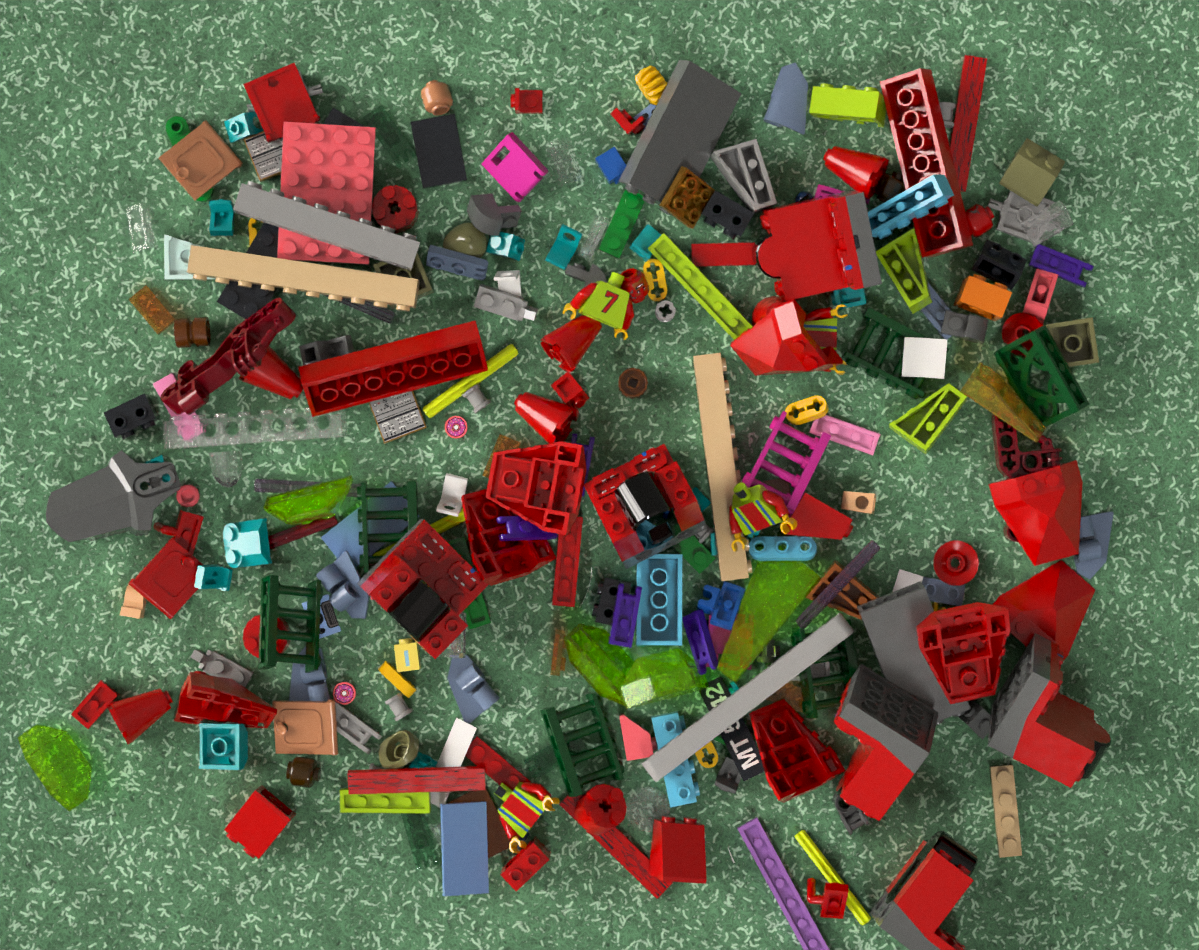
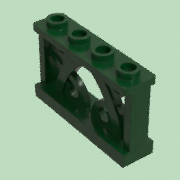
M1046 325L1035 329L994 352L998 365L1003 369L1008 383L1013 387L1018 396L1019 403L1024 407L1029 416L1030 423L1037 431L1089 405L1087 398ZM1029 339L1033 343L1030 350L1021 345ZM1012 350H1019L1026 357L1024 358L1021 355H1016L1015 357L1019 360V363H1017L1016 359L1012 354ZM1032 365L1040 370L1048 371L1051 375L1048 382V392L1042 391L1030 384ZM1050 403H1052L1053 413L1051 416H1047L1045 412L1050 408ZM1058 403H1066L1069 409L1059 413Z

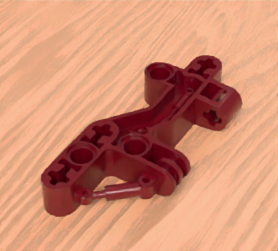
M281 298L272 300L237 325L215 353L203 363L197 365L193 360L185 362L178 370V380L163 391L160 399L175 414L179 415L185 412L191 415L208 403L209 394L229 381L236 372L245 377L248 371L254 370V366H261L262 358L267 354L266 349L276 334L294 321L296 313Z
M1001 409L993 413L991 422L996 466L1006 479L1016 478L1060 465V460L1063 459L1059 457V452H1062V448L1054 449L1050 438L1037 431L1032 425L1028 426L1025 424L1021 417L1015 418L1014 413L1009 409ZM1003 413L1004 417H1008V421L1004 422L1005 429L1010 428V431L999 433V429H1004L1003 422L998 421V417H1001ZM1016 425H1021L1026 429L1025 432L1041 444V450L1019 451ZM1003 435L1010 438L1011 443L1008 448H1004L1000 443ZM1012 450V454H1008V461L1013 462V466H1010L1008 470V467L1003 466V462L1007 461V455H1001V452ZM1042 453L1046 455V458L1043 460L1040 455ZM1029 455L1035 459L1033 468L1027 467L1025 459ZM1042 461L1046 462L1047 467L1042 468ZM1006 525L1004 528L1006 539L1012 542H1019L1017 538L1011 536L1010 529Z

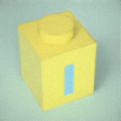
M412 638L399 639V644L394 645L397 672L421 669L418 644L413 642Z

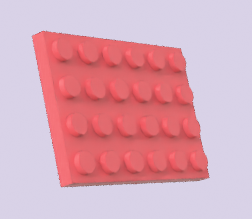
M284 122L280 189L285 194L284 197L292 199L293 196L305 199L306 204L313 207L315 203L326 206L329 209L328 212L334 214L337 211L350 214V219L359 221V218L371 221L376 127ZM279 227L277 258L294 261L369 265V257Z

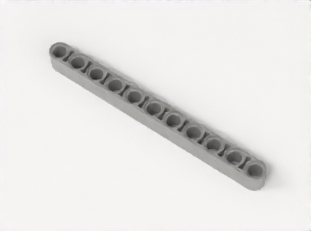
M841 613L837 614L642 763L643 767L652 779L657 782L854 632L853 628Z

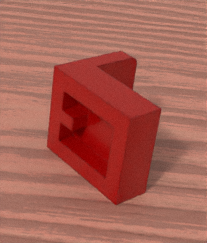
M515 88V94H511V108H515L516 114H543V90H520V88Z
M615 108L610 113L628 135L632 133L637 135L645 127L643 123L646 122V119L643 116H640L631 124L630 121L633 118L625 109L620 111L618 108Z
M569 372L565 373L551 385L566 405L576 409L581 408L589 399L588 395Z

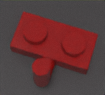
M180 510L175 527L156 522L154 529L160 533L173 536L172 538L193 555L204 516Z
M808 878L807 901L810 904H821L820 917L843 919L849 892L848 884L825 883L823 895H816V879Z

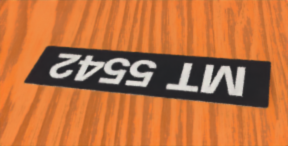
M722 676L697 687L708 711L731 695ZM740 718L720 735L743 781H746L765 771L759 750L743 718Z

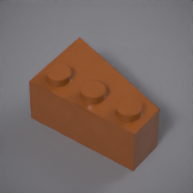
M837 560L829 566L806 593V598L845 612L860 620L862 619L857 606L879 598L875 592Z

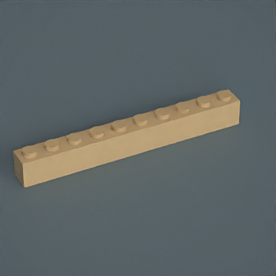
M191 245L187 273L193 275V279L206 281L207 277L216 278L215 282L221 284H229V281H236L238 286L252 288V284L261 285L260 289L274 291L275 287L283 288V292L288 294H297V291L306 292V296L319 298L320 294L329 295L328 299L334 301H342V298H349L351 303L364 305L365 301L374 302L373 306L387 308L388 304L396 305V309L401 311H410V308H416L420 281L414 278Z
M721 353L693 356L720 579L721 581L749 578L748 573H752L751 559H746V551H749L748 537H744L747 540V546L744 550L742 544L737 542L738 550L736 552L733 551L731 544L735 540V536L731 534L728 519L729 506L732 504L733 495L735 494L733 489L737 483H741L740 470H735L734 461H738L737 447L732 448L731 439L735 438L734 425L729 424V416H732L731 402L727 403L726 394L730 393L729 382L724 380L723 371H727L726 359L721 358Z

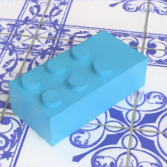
M655 554L637 564L636 588L641 586L642 592L636 620V646H682V554Z

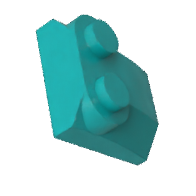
M267 518L225 525L223 540L226 561L230 567L240 568L272 564L266 523Z
M199 723V769H244L248 760V732L244 724Z

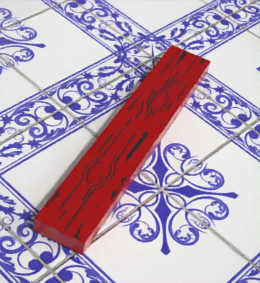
M968 55L964 56L953 122L954 127L952 128L950 150L960 192H966L987 64V58Z
M485 766L348 770L347 773L349 794L486 790Z
M567 795L559 805L576 820L575 805L582 795L576 797H568ZM617 827L604 835L590 834L657 899L673 883L662 881L649 874L650 859Z

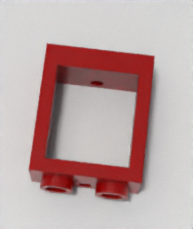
M536 836L527 844L525 849L522 848L519 851L520 853L516 854L502 868L500 875L515 891L521 888L550 860L551 852Z

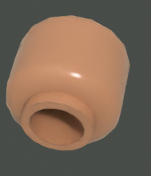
M432 80L421 91L424 107L427 112L439 116L447 113L453 104L451 92L446 83Z

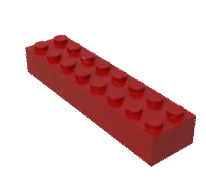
M920 68L880 81L905 189L913 187L932 175H945L954 193V196L947 199V204L938 208L934 206L929 209V214L921 218H913L922 258L935 257L973 246L932 71Z
M475 320L298 367L312 417L488 371Z

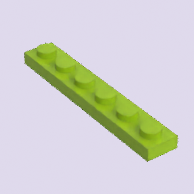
M665 233L648 248L734 340L745 330L753 327Z

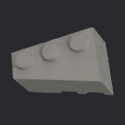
M757 139L720 149L711 154L710 158L748 210L758 213L765 209L773 208L777 204Z

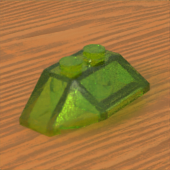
M350 475L269 496L266 498L263 508L267 513L291 525L300 523L305 525L320 518L329 519L339 511L351 489L353 477Z
M579 623L564 637L570 663L601 697L624 706L627 705L641 691L640 685H638L636 663L620 646L608 644L610 634L606 630Z
M674 648L636 658L620 686V692L627 710L708 689L709 685L705 674L700 675L698 673L694 659L680 648Z
M36 724L18 737L26 761L49 794L65 809L71 811L88 799L92 766L66 730Z

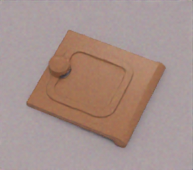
M206 120L158 158L194 201L243 164Z
M335 700L272 702L273 707L277 709V714L274 717L276 754H338Z

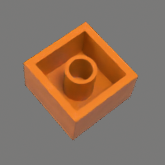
M974 274L972 277L969 275L962 281L953 305L992 321H997L1003 317L1012 292L1008 291V287L1001 283L995 282L993 285L986 282V278Z

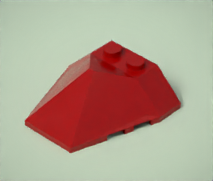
M795 299L774 306L764 318L758 319L751 329L745 330L730 345L755 376L824 371L843 364L842 358L832 346L821 349L803 326L806 313Z
M560 441L552 444L494 452L485 497L545 532L568 535L579 514L583 484L587 471L584 445Z
M1077 460L988 484L995 508L1001 514L1034 566L1079 554L1083 482Z
M487 489L462 495L461 500L472 561L483 582L493 586L523 577L556 559L547 540L500 541L499 535L507 534L506 523L498 524L496 518L518 515L485 497Z
M1060 560L1003 593L992 605L1008 608L1010 634L1025 647H1027L1036 633L1060 645L1059 650L1063 652L1064 661L1069 655L1095 589L1065 562Z
M981 602L934 611L916 626L919 648L950 704L995 695L1001 672L1000 664L1002 656L1005 655L1006 651L1005 643L1011 630L1007 607Z
M194 671L189 673L181 688L174 721L199 724L203 719L224 723L228 721L245 724V727L268 728L277 714V709L233 679L207 675L202 671Z
M785 699L749 713L766 779L778 801L785 803L815 790L846 771L834 750L830 746L826 747L817 738L819 735L815 731L811 732L803 724L804 719Z

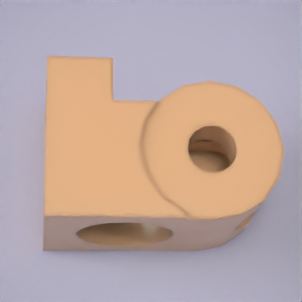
M843 491L841 509L874 514L876 494Z
M128 584L120 615L138 619L144 618L146 598Z

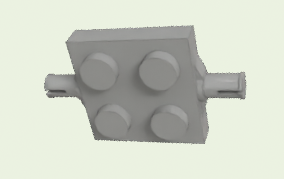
M1010 190L1007 199L1003 203L992 198L989 200L988 207L1000 211L999 221L995 229L997 231L1033 244H1040L1042 235L1047 228L1058 233L1062 230L1063 224L1051 220V210L1054 201L1043 198L1038 207Z

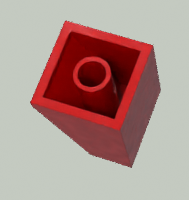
M804 492L795 511L790 516V518H794L797 521V527L792 530L790 525L787 524L790 531L784 535L842 540L843 537L847 538L854 527L851 525L853 519Z
M260 786L253 792L224 830L227 832L226 836L236 844L239 842L245 847L244 851L252 858L256 856L259 859L295 817L296 813L266 788Z
M662 816V819H654L649 874L662 881L706 884L704 825L698 823L696 818L684 817L683 821H678L673 816Z

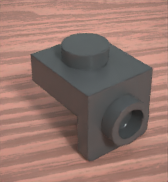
M970 700L968 703L971 709L966 710L963 715L958 717L983 740L989 733L990 715L978 703Z
M727 753L716 776L715 785L723 791L735 794L742 777L730 753Z

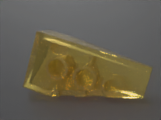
M980 362L960 392L1037 443L1046 427L998 373Z

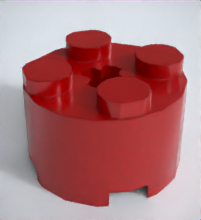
M397 185L383 187L376 194L372 203V213L379 226L383 225L395 229L394 233L405 232L412 228L417 221L419 214L417 201L412 193L404 187ZM398 204V207L401 211L399 213L395 212V214H392L390 208L392 206L395 207V205Z
M260 615L254 616L249 620L243 631V642L246 650L259 658ZM278 617L277 628L279 630L291 631L285 619ZM278 639L276 643L278 653H283L291 640Z
M607 784L592 787L580 797L575 805L576 821L581 823L589 834L604 835L619 825L626 816L627 806L623 792L619 788Z

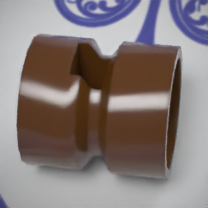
M197 317L193 321H190L189 318L175 319L174 336L177 348L191 347L193 343L197 347L210 346L211 334L208 317Z
M629 368L623 371L618 381L620 392L630 399L642 396L648 384L644 372L637 368Z

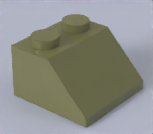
M1026 138L1011 160L999 184L1038 207L1060 173L1065 161Z

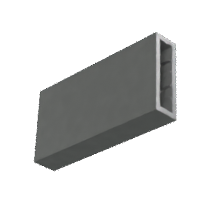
M679 60L619 179V182L625 185L624 189L635 195L637 193L643 196L642 200L651 205L655 203L660 205L682 166L688 168L700 178L741 93L693 62ZM660 207V209H659L660 211H662V212H664V213H666V214H668V215H671V214H670L669 212H667L665 209H663L662 207Z
M921 581L857 606L883 677L939 712L936 725L942 723L946 718L961 716L966 710L971 709L968 701L955 704L949 703L919 648L916 626L934 612L926 589Z

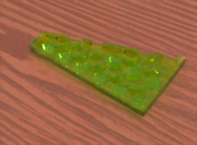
M781 546L778 547L781 551L785 550ZM757 561L753 576H751L739 608L738 616L733 624L729 640L719 661L718 671L736 684L821 579L820 576L801 561Z

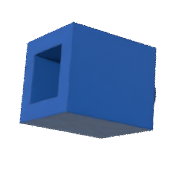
M614 146L595 158V162L609 184L612 182L619 184V179L626 167Z

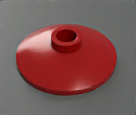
M1016 313L1010 316L1003 325V342L1009 344L1024 336V329H1027L1030 333L1043 326V324L1036 316L1030 313ZM1029 339L1021 345L1030 350L1033 343ZM1012 350V353L1026 357L1021 351Z
M954 540L946 542L938 548L934 555L933 567L938 578L944 583L960 586L968 583L975 577L979 567V559L972 546L966 542ZM952 559H957L959 561V565L957 567H952Z

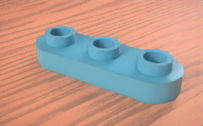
M760 536L750 541L749 553L753 559L758 561H808L815 557L817 546L812 538L806 536ZM759 544L764 546L760 551L755 549ZM781 544L787 546L783 551L778 549ZM804 544L809 545V549L806 551L801 549V546Z

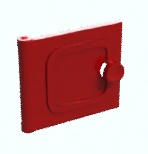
M295 63L243 84L265 132L268 143L283 137L284 122L314 124L320 121V116L315 111Z
M171 538L135 579H131L128 584L168 618L172 619L198 590V588L194 587L198 565L203 564Z

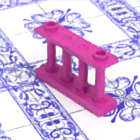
M783 411L779 417L775 416L769 426L772 432L751 473L746 472L742 482L748 488L760 484L767 490L781 495L790 514L788 516L790 518L815 471L831 435L823 432L819 438H812L783 423L787 412ZM778 430L810 446L809 449L813 450L810 457L807 455L804 457L773 441ZM771 449L798 463L800 468L803 469L801 475L796 474L795 476L766 461L764 458L768 450ZM759 468L791 483V487L794 488L792 493L784 494L757 480L755 476Z

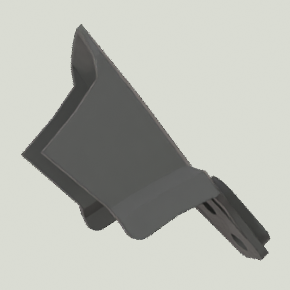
M121 450L109 460L107 467L51 492L47 503L46 522L55 533L68 542L80 540L94 541L128 531L135 536L148 535L152 527L153 511L169 496L180 490L181 482L173 463H136ZM164 474L170 475L171 479L169 482L163 481ZM143 482L150 483L147 490L141 489Z

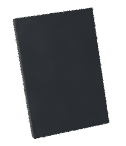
M455 114L410 122L423 189L467 181Z

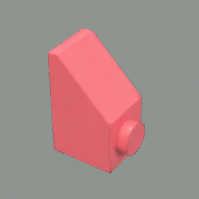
M1036 269L1023 312L1036 316L1043 324L1058 274Z
M619 714L627 761L648 758L653 755V751L657 750L655 737H651L649 731L625 714Z

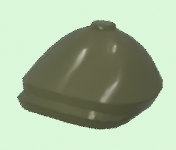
M463 223L453 228L445 236L443 248L481 258L487 248V237L485 233L475 228L472 223Z
M400 730L386 738L379 748V760L382 767L395 769L411 763L419 752L417 736L411 731Z

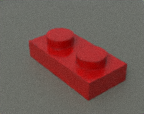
M100 680L71 715L87 729H90L106 711V705L112 703L120 694L104 680Z

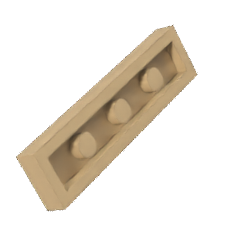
M1013 765L989 766L999 858L1022 856Z

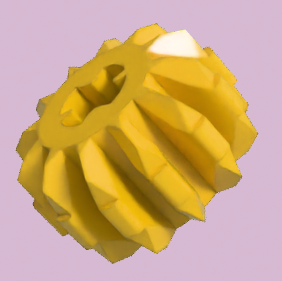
M648 66L635 75V80L646 99L651 104L657 105L667 82L654 66Z

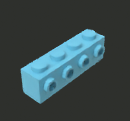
M932 175L870 210L868 217L872 236L879 237V239L886 238L892 234L891 230L897 227L898 229L904 228L911 223V219L915 217L921 218L929 214V209L932 207L938 208L947 204V199L954 196V193L946 176Z
M678 711L651 716L658 750L682 733V729H686L684 716H679ZM686 759L664 776L670 808L697 802L696 796H699L700 792L698 782L693 783L691 774L695 773L693 760Z

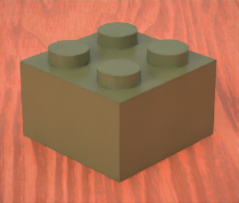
M418 251L411 271L382 261L373 265L376 273L418 279L420 284L417 299L434 293ZM389 305L392 309L396 308V305Z
M1093 317L1046 324L1069 367L1099 363Z

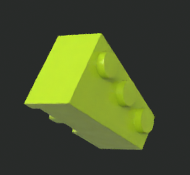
M825 83L820 84V87L813 86L809 110L813 117L837 121H857V124L874 122L878 124V127H884L887 110L884 97L877 88L864 87V90H856V87L843 85L842 88H834V85Z
M913 228L876 251L878 259L912 314L932 303L916 231Z
M948 383L926 398L925 401L891 422L889 428L921 452L927 454L965 404L967 396Z

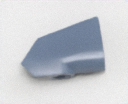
M796 63L781 67L763 120L777 127L784 126L804 135L808 82Z
M1112 511L1081 517L1079 554L1073 556L1076 572L1089 580L1106 563L1114 515Z
M344 551L334 563L329 564L318 572L316 577L318 580H321V584L327 592H330L329 600L338 611L346 610L351 618L365 619L367 617L369 595L357 584L361 577L349 552Z
M306 646L299 655H306ZM319 648L321 664L318 667V671L305 673V664L293 663L289 701L330 700L326 682L328 677L321 648Z
M467 654L452 655L447 679L464 722L470 724L482 712L499 700L500 697L485 681L484 674Z

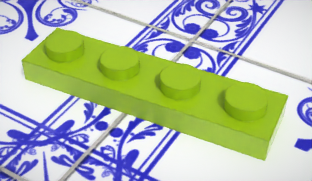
M348 788L340 789V813L431 812V792L349 794Z

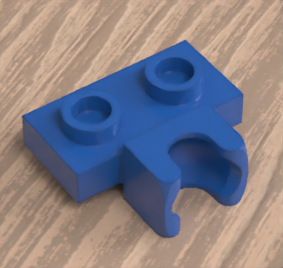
M725 581L721 591L719 588L705 585L703 596L710 600L700 599L697 609L712 615L710 624L731 631L746 588Z

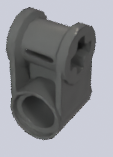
M838 790L834 793L832 801L849 835H851L853 830L864 824L867 826L870 823L863 811L856 806L849 804L846 806L838 805L841 790Z

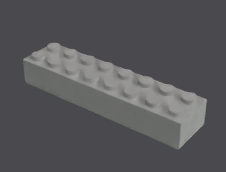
M248 181L247 185L241 184L233 208L235 213L411 271L420 242L416 241V236L408 233H403V236L394 234L395 229L382 225L381 229L373 227V222L359 218V221L350 219L351 215L345 212L337 211L334 214L328 212L329 209L326 206L315 203L313 207L307 205L305 199L296 196L289 199L284 197L285 194L272 188L270 192L262 190V185Z

